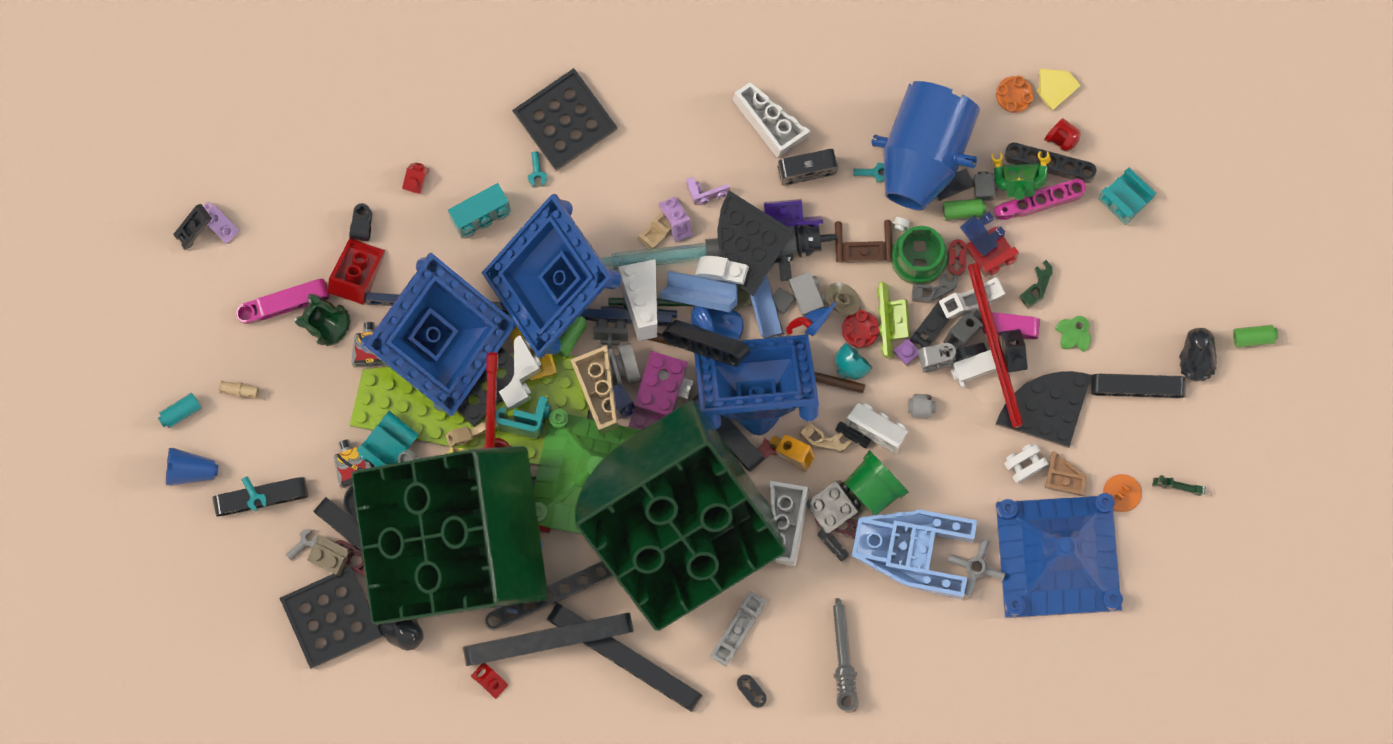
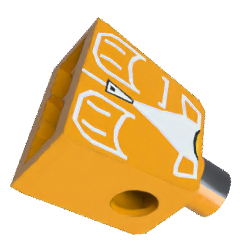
M785 434L782 439L774 435L769 442V446L776 449L781 459L807 472L815 458L811 446Z

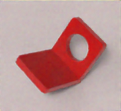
M482 663L471 675L495 699L508 686L486 663ZM486 669L485 673L481 677H478L479 673L482 670Z

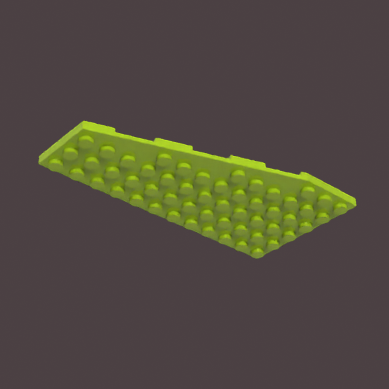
M508 353L514 359V353ZM559 354L552 355L557 374L532 382L530 378L524 381L522 384L526 383L531 391L529 394L531 400L514 410L535 414L539 397L542 396L548 398L552 410L562 409L567 414L587 418L589 405L571 363V359L577 356L569 355L565 358ZM390 367L362 370L350 421L351 427L373 431L390 410L419 433L416 440L449 447L445 435L451 430L466 426L469 429L473 428L457 411L453 416H449L445 412L436 410L431 400ZM499 369L497 377L504 378L507 372L504 369ZM487 382L482 385V389L487 392ZM471 396L468 402L471 405H476L479 402V398ZM502 400L496 406V411L501 407H506L508 412L507 420L515 421L513 417L514 410L511 411L504 400ZM486 416L477 425L486 422ZM546 418L542 434L538 438L505 432L498 427L495 428V438L504 439L512 447H526L530 464L539 466L549 419ZM486 433L474 437L472 441L452 448L465 450L482 449L485 445Z

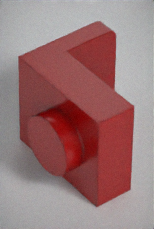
M411 163L407 167L402 189L420 194L429 168H426L421 163Z

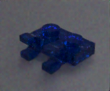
M987 212L979 220L974 215L960 226L961 231L982 257H985L997 248L996 240L1005 235V231L1001 226L991 234L985 229L984 226L992 222L994 218L990 212Z

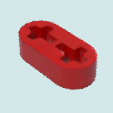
M955 239L950 243L948 271L951 275L960 276L965 271L967 247L965 242L960 239ZM956 244L963 248V250H960L959 256H956V250L953 249ZM955 260H959V266L962 267L959 268V271H955V268L952 267L955 265Z

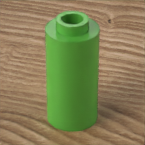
M981 198L943 202L944 220L983 217V213H986V203L982 202Z
M582 316L577 317L574 323L566 329L559 338L561 347L557 354L565 358L569 356L587 327L585 318Z
M1273 325L1233 329V340L1236 348L1274 344L1275 340L1278 339L1277 328H1274Z

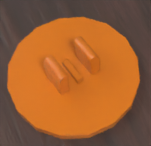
M1118 474L1112 476L1103 488V493H1108L1114 498L1113 510L1117 512L1132 510L1141 499L1140 485L1129 475Z

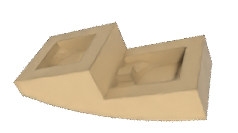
M663 212L638 237V240L651 252L671 232L670 223Z

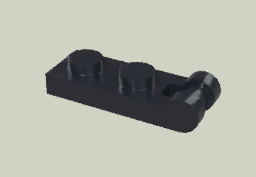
M198 204L193 208L173 234L177 240H180L184 250L192 247L193 242L212 217L202 204Z
M939 301L910 338L911 342H916L921 348L930 346L949 320ZM922 333L928 336L926 340L921 337Z

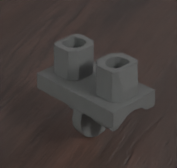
M598 319L596 327H593V340H601L600 344L608 345V349H612V345H620V341L628 342V329L626 328L625 320L615 321V328L608 327V320Z

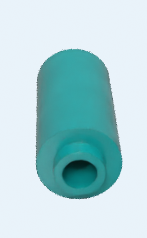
M191 392L159 412L160 417L158 419L163 427L168 426L170 429L202 409V407Z

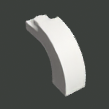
M703 256L699 259L694 276L744 285L749 267L745 264L729 261L728 258Z
M998 277L984 283L989 304L1006 295ZM974 289L963 293L955 292L939 301L948 319L962 317L967 312L972 313L979 310Z

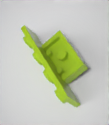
M882 281L879 282V287L877 288V296L880 299L878 313L882 323L879 330L883 337L881 352L884 357L891 360L894 359L892 340L910 338L908 301L906 299L889 301L888 284Z

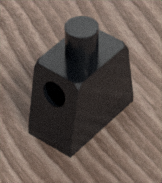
M1021 330L1002 331V348L1008 372L1027 370L1026 346Z

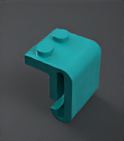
M1129 167L1120 178L1118 177L1109 187L1106 186L1101 191L1098 200L1120 221L1127 225L1155 197L1157 192Z
M540 396L536 413L531 414L514 410L513 417L515 421L507 420L506 407H501L496 411V423L502 431L530 438H538L542 434L546 418L549 419L552 410L550 408L551 404H549L548 398Z
M389 410L356 451L360 453L359 457L366 462L370 461L375 465L374 467L398 463L399 455L404 450L409 449L419 436V433Z

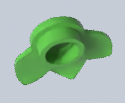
M1076 316L1072 320L1063 319L1057 324L1055 330L1062 333L1060 340L1062 349H1068L1075 345L1081 351H1085L1088 348L1091 336L1088 333L1089 322L1085 317ZM1077 322L1083 323L1082 329L1076 328Z

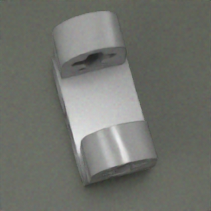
M950 343L928 346L918 350L923 373L947 368L956 362V349Z

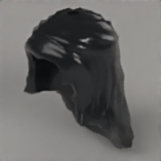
M1194 328L1188 332L1184 348L1179 356L1181 374L1185 375L1188 380L1205 381L1210 379L1211 375H1215L1217 364L1215 337L1206 328Z
M417 619L377 624L381 635L387 638L390 644L402 650H414L424 639L423 630L419 626Z

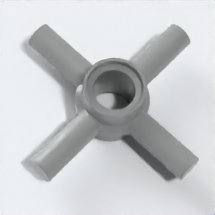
M982 539L977 556L969 561L951 554L949 556L948 562L965 567L970 575L965 588V595L971 596L977 578L984 575L1000 580L1004 579L1005 573L987 567L984 556L990 541ZM979 563L982 566V570L974 572L971 569V565Z

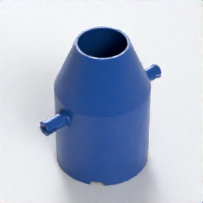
M913 81L912 85L909 83L889 137L875 134L873 138L876 140L872 139L871 141L873 147L884 148L885 196L889 200L909 209L924 210L955 178L959 165L975 168L977 157L965 155L964 152L978 118L980 108L967 96L962 95V97H959L952 93L953 89L924 81Z

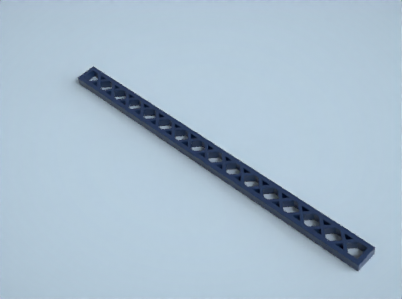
M366 293L367 304L392 306L399 297L398 294ZM492 302L506 315H509L501 302ZM586 308L580 315L586 321L606 319L608 322L615 323L617 320H625L626 324H633L627 311ZM657 314V326L668 327L672 323V315Z

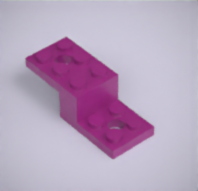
M651 351L628 427L643 430L674 411L688 362ZM666 370L669 373V378L661 380L658 377L659 372Z

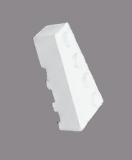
M749 82L735 92L733 102L777 159L808 138L809 129L800 125L793 116L790 117L782 110L783 108L769 100V97Z
M656 260L620 266L618 269L621 275L620 287L638 341L657 337Z
M770 481L772 513L786 547V553L775 561L777 564L796 567L810 491L808 487Z

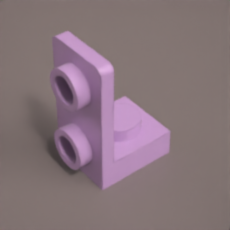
M694 177L686 179V185L694 205L697 203L699 205L709 202V199L714 197L717 199L725 197L730 190L729 185L726 184L700 194L702 189L699 181L695 182Z
M673 197L660 202L659 207L670 223L674 241L677 242L693 236L690 218L677 198Z
M207 202L203 207L212 217L207 225L225 243H228L239 232V229L214 204Z

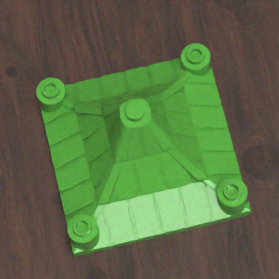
M562 409L551 410L533 489L538 525L582 535L577 529L575 522L576 503L582 487L596 466L613 449L642 430L618 425L619 428L600 435L595 420L570 415Z

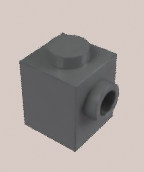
M987 171L978 172L973 178L975 199L981 198L982 201L994 200L995 190H998V186L995 183L993 173L989 174Z

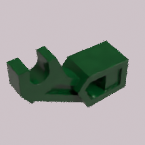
M1047 260L1042 263L1046 268L1045 270H1040L1038 266L1034 269L1038 279L1037 284L1030 286L1019 297L1027 309L1041 301L1044 297L1050 276L1053 274L1052 266ZM1034 289L1038 290L1039 296L1037 298H1034L1030 293Z

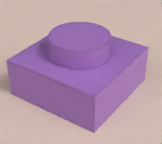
M908 338L893 351L905 366L919 355L918 349Z

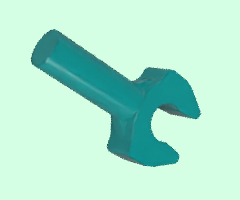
M531 152L533 172L528 175V181L534 188V179L540 177L542 186H545L547 174L540 170L539 152Z
M877 163L873 169L853 168V176H873L877 183L884 182V175H879L878 171H884V163Z
M248 476L242 478L241 480L250 496V500L247 502L249 508L257 512L258 510L255 506V501L260 500L263 506L267 507L266 496L264 494H257Z

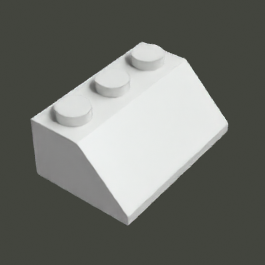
M857 403L847 418V427L850 426L863 436L870 438L873 442L896 454L908 434V431L905 430L906 427L898 422L894 424L889 421L887 415L881 412L879 414L872 411L873 408L866 403Z

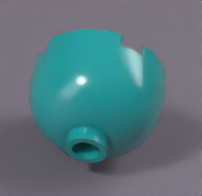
M844 343L836 353L835 364L839 368L837 372L844 379L846 377L853 380L861 379L873 368L848 343Z

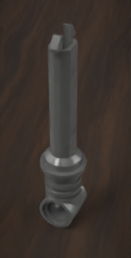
M835 598L833 613L838 667L833 677L836 679V682H839L837 683V687H839L837 688L839 692L837 693V705L844 712L852 713L859 707L857 691H854L856 690V686H854L856 682L854 680H856L857 672L850 663L845 605L842 604L840 598ZM848 697L852 698V705L845 707L843 704L844 700Z

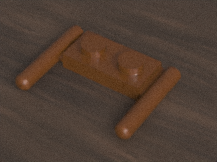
M891 220L884 221L885 242L843 243L842 222H835L837 263L893 260Z

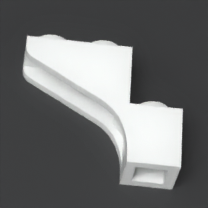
M521 336L514 340L513 379L504 389L499 391L505 404L511 411L531 400L529 396L531 391L528 385L522 383L542 371L539 367L542 365L537 355H532L530 351L532 349L531 346Z

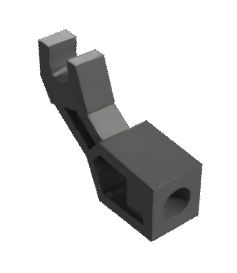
M943 274L939 285L934 288L932 285H913L912 302L930 304V302L953 291L957 286L958 275H953V281L948 282L946 280L947 274ZM922 290L931 291L930 297H922Z

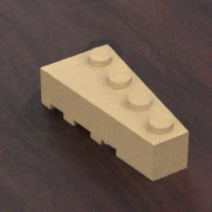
M607 345L571 359L600 435L619 428Z

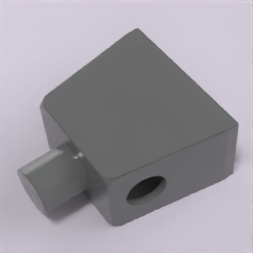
M976 310L973 314L967 312L949 330L943 343L952 344L956 350L965 347L982 326L980 311Z

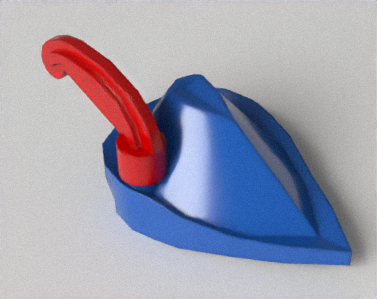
M833 302L830 307L812 310L804 317L793 319L786 328L787 334L791 335L793 333L792 329L804 325L807 328L805 333L814 336L826 321L836 303Z

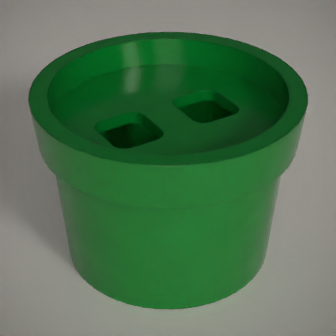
M915 226L903 233L894 243L892 251L893 260L891 263L895 273L905 282L913 285H926L937 280L945 271L948 262L947 249L942 237L936 230L927 226ZM915 241H924L926 243V250L924 252L914 251L913 243ZM914 260H925L926 266H914Z
M869 450L863 457L864 461L844 483L874 515H878L896 499L907 495L909 491Z

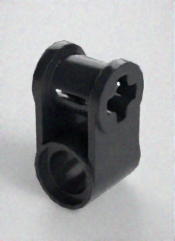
M364 203L354 207L349 239L370 240L372 211ZM363 210H365L367 214H364L363 217H361L359 213H362Z

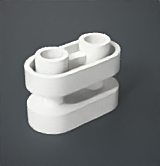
M1030 443L1022 448L1023 452L1016 455V453H1013L1005 458L1007 462L1004 465L1009 471L1014 468L1016 472L1012 476L1016 484L1049 465L1046 458L1039 460L1037 454L1041 450L1037 444L1033 446ZM1030 459L1033 464L1023 469L1020 464Z

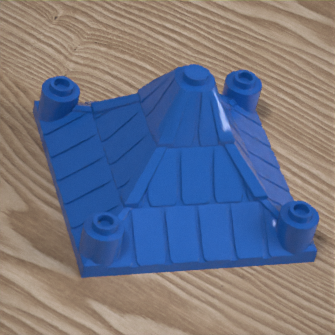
M557 194L549 196L482 271V275L537 357L541 358L546 354H557L561 347L559 338L566 329L574 323L577 317L585 311L588 305L605 288L616 289L621 283L620 273L606 268L579 227L575 224L571 217L573 211L572 204L569 201L560 199Z
M429 253L426 257H422L417 261V272L374 332L362 338L361 348L365 353L375 355L414 388L419 390L433 402L436 410L453 416L485 371L486 353H497L516 324L513 319L433 253Z
M808 334L742 340L741 342L749 347L750 354L737 367L694 353L700 409L715 430L721 426V415L739 421L750 433L759 436L769 432L780 417L794 411L795 408H799V416L805 421H813L819 416V399Z
M1102 493L1098 496L1025 501L1005 499L1001 502H996L1001 572L1005 573L1002 580L1005 618L1122 611L1123 596L1120 593L1113 515L1115 501L1112 495Z

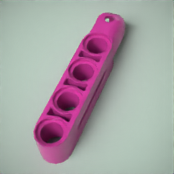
M1080 179L1070 180L1038 190L1032 197H1024L1022 200L1014 199L1001 203L995 207L994 213L996 218L1001 220L1034 214L1082 198L1086 186ZM1078 186L1081 192L1074 193L1072 187ZM1061 192L1063 198L1058 199L1053 193ZM1042 197L1045 203L1038 204L1035 199ZM1024 203L1026 204L1027 209L1021 210L1018 208L1017 204Z
M316 279L243 303L237 308L236 316L241 323L249 324L306 307L309 304V294H315L325 301L330 298L325 279Z

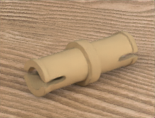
M221 381L219 393L232 394L239 398L245 396L257 399L259 387L243 385L242 382L236 384Z

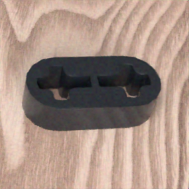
M985 343L956 350V361L958 362L986 352Z
M750 675L740 676L737 680L739 691L753 707H763L767 700L764 691ZM742 679L746 681L749 679L751 681L749 683V686L752 688L751 691L747 687H741ZM752 692H755L757 696H763L761 704L753 702L754 696L751 694Z

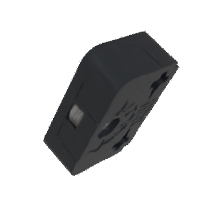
M826 149L781 159L778 161L777 168L781 185L786 186L837 174L838 165L834 149Z

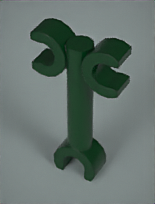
M1160 475L1159 478H1153L1152 486H1161L1163 489L1170 487L1190 492L1197 496L1204 495L1206 488L1204 486L1174 481V478H1165L1164 475Z

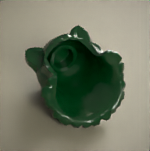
M309 294V304L306 306L303 315L295 318L294 322L297 326L305 328L312 336L317 337V344L332 346L338 343L346 335V331L349 330L351 320L348 310L340 304L335 307L331 302L324 301L315 294Z

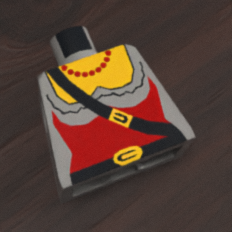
M374 322L363 323V333H356L354 336L351 360L353 367L386 365L375 355L365 353L361 348L362 338L374 332Z
M349 439L338 443L341 453L334 455L338 483L341 489L352 485L351 476L354 471L372 468L369 462L359 457L360 453L356 451L359 446L352 448Z

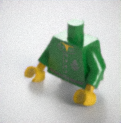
M1041 151L1038 153L1041 166L1039 164L1003 165L1001 167L1003 163L1002 153L1000 152V159L998 160L994 159L992 153L991 161L995 165V183L1001 190L1006 191L1007 197L1022 200L1024 197L1034 196L1036 190L1045 185L1047 181L1048 166L1046 164L1051 161L1048 151L1045 158H1042Z

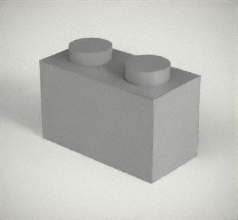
M811 272L789 279L790 289L802 317L812 310L824 308L826 300L823 293L819 294L817 287H819L816 276L812 277Z

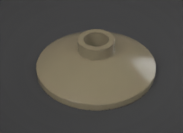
M832 283L826 289L827 302L830 306L833 302L836 303L833 308L836 312L843 315H853L859 310L860 299L857 293L848 285Z

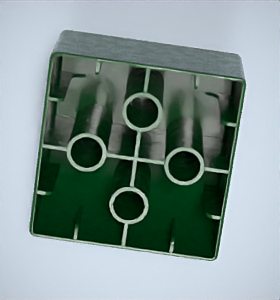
M692 400L613 449L592 471L582 487L576 503L575 522L577 529L656 631L664 629L786 553V547L770 505L698 404Z
M526 447L469 449L356 470L352 473L368 601L373 624L457 614L547 599L548 589L529 455Z

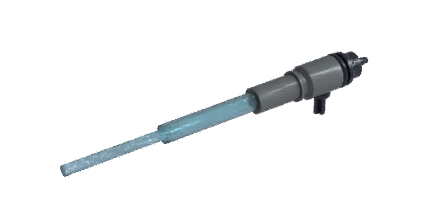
M797 224L795 229L794 225L787 226L794 233L775 262L779 263L781 281L792 279L790 261H794L793 254H798L802 258V253L810 256L814 252L822 251L821 242L837 240L836 234L820 235L819 226L810 227L807 224H804L803 228H799V224ZM718 238L705 239V243L617 252L612 253V257L600 258V260L606 267L613 266L614 270H618L620 266L653 259L656 260V265L699 261L703 256H722Z

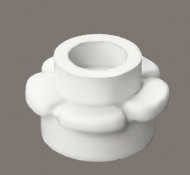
M896 217L895 221H892L896 230L905 232L906 229L910 228V221L907 219Z

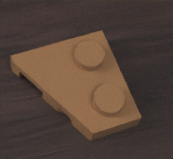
M1052 451L1045 488L1083 496L1087 476L1075 469L1071 463L1061 458L1057 452Z

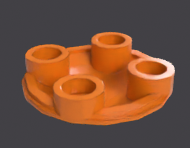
M1022 76L1007 77L1000 82L996 89L997 102L1002 109L1008 112H1022L1030 106L1033 100L1032 87Z

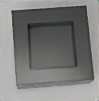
M780 287L773 295L775 306L782 314L787 311L795 300L793 296Z

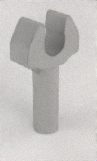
M311 529L300 532V542L286 554L290 560L305 547L313 548L314 543H317L318 536L314 537L311 541L306 539L311 534Z

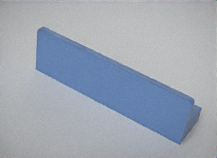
M668 271L667 286L660 291V299L730 312L737 306V284Z
M767 274L755 295L752 296L750 294L760 334L763 338H771L783 334Z

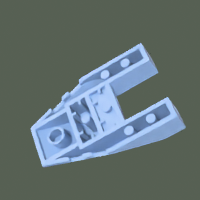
M925 510L860 517L858 519L852 557L905 586L946 597L963 599L967 577L929 570L935 536L972 543L977 520Z

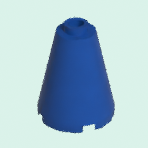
M169 448L166 485L173 486L213 480L214 476H218L219 465L215 464V460L177 448Z

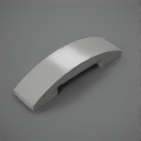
M751 591L748 593L739 611L711 653L710 658L727 667L766 604V600Z

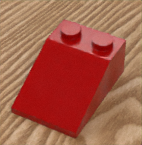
M349 239L329 277L328 293L363 305L366 300V293L371 290L385 250Z

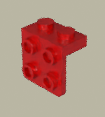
M998 227L990 229L966 244L968 252L975 263L979 265V269L984 277L989 274L991 276L996 274L1004 265L1009 266L1017 261L1016 258L1019 254L1016 247H1010Z

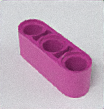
M992 312L999 336H1001L1002 331L1020 329L1024 339H1038L1039 318Z

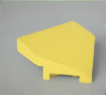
M1039 69L1040 78L1037 93H1039V96L1050 110L1055 109L1080 87V84L1069 71Z

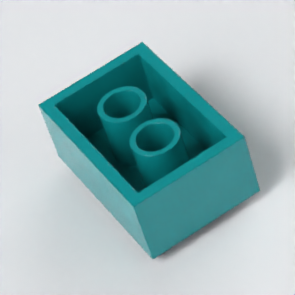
M498 183L448 209L450 219L461 238L471 237L476 233V230L481 227L482 229L489 227L494 220L498 218L499 220L504 219L511 212L509 201Z

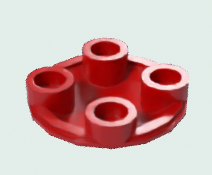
M859 310L853 315H848L842 324V335L845 341L852 347L866 348L874 344L878 339L880 332L879 323L876 317L865 310Z

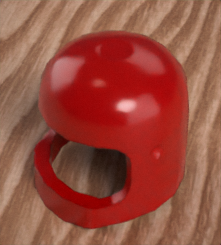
M1062 118L1048 132L1044 141L1047 143L1053 142L1060 147V150L1068 152L1078 144L1081 134L1077 127Z

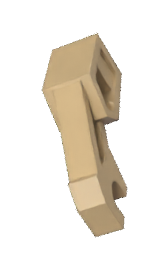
M486 422L471 429L466 426L451 430L445 435L449 447L466 444L472 441L474 437L485 434Z
M810 422L800 432V436L812 448L816 447L841 452L845 451L851 444L849 440L845 444L840 443L839 440L843 437L842 433L831 438L824 437V433ZM816 433L821 439L814 442L810 437Z

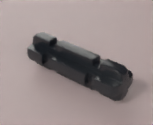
M839 422L835 428L838 433H843L845 437L853 442L860 443V446L863 448H868L871 443L870 438L863 437L860 432L850 426L847 427L843 422Z
M821 529L817 536L825 541L824 544L834 554H837L836 557L840 561H844L849 556V553L845 548L842 549L843 546L833 535L830 536V533H826L824 529Z

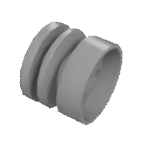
M631 343L618 346L619 355L616 356L613 350L609 348L612 380H617L618 387H622L621 378L623 377L626 378L629 385L641 382Z

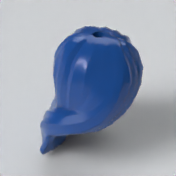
M695 306L691 312L692 325L739 341L743 331V319L738 312L734 310L725 312Z

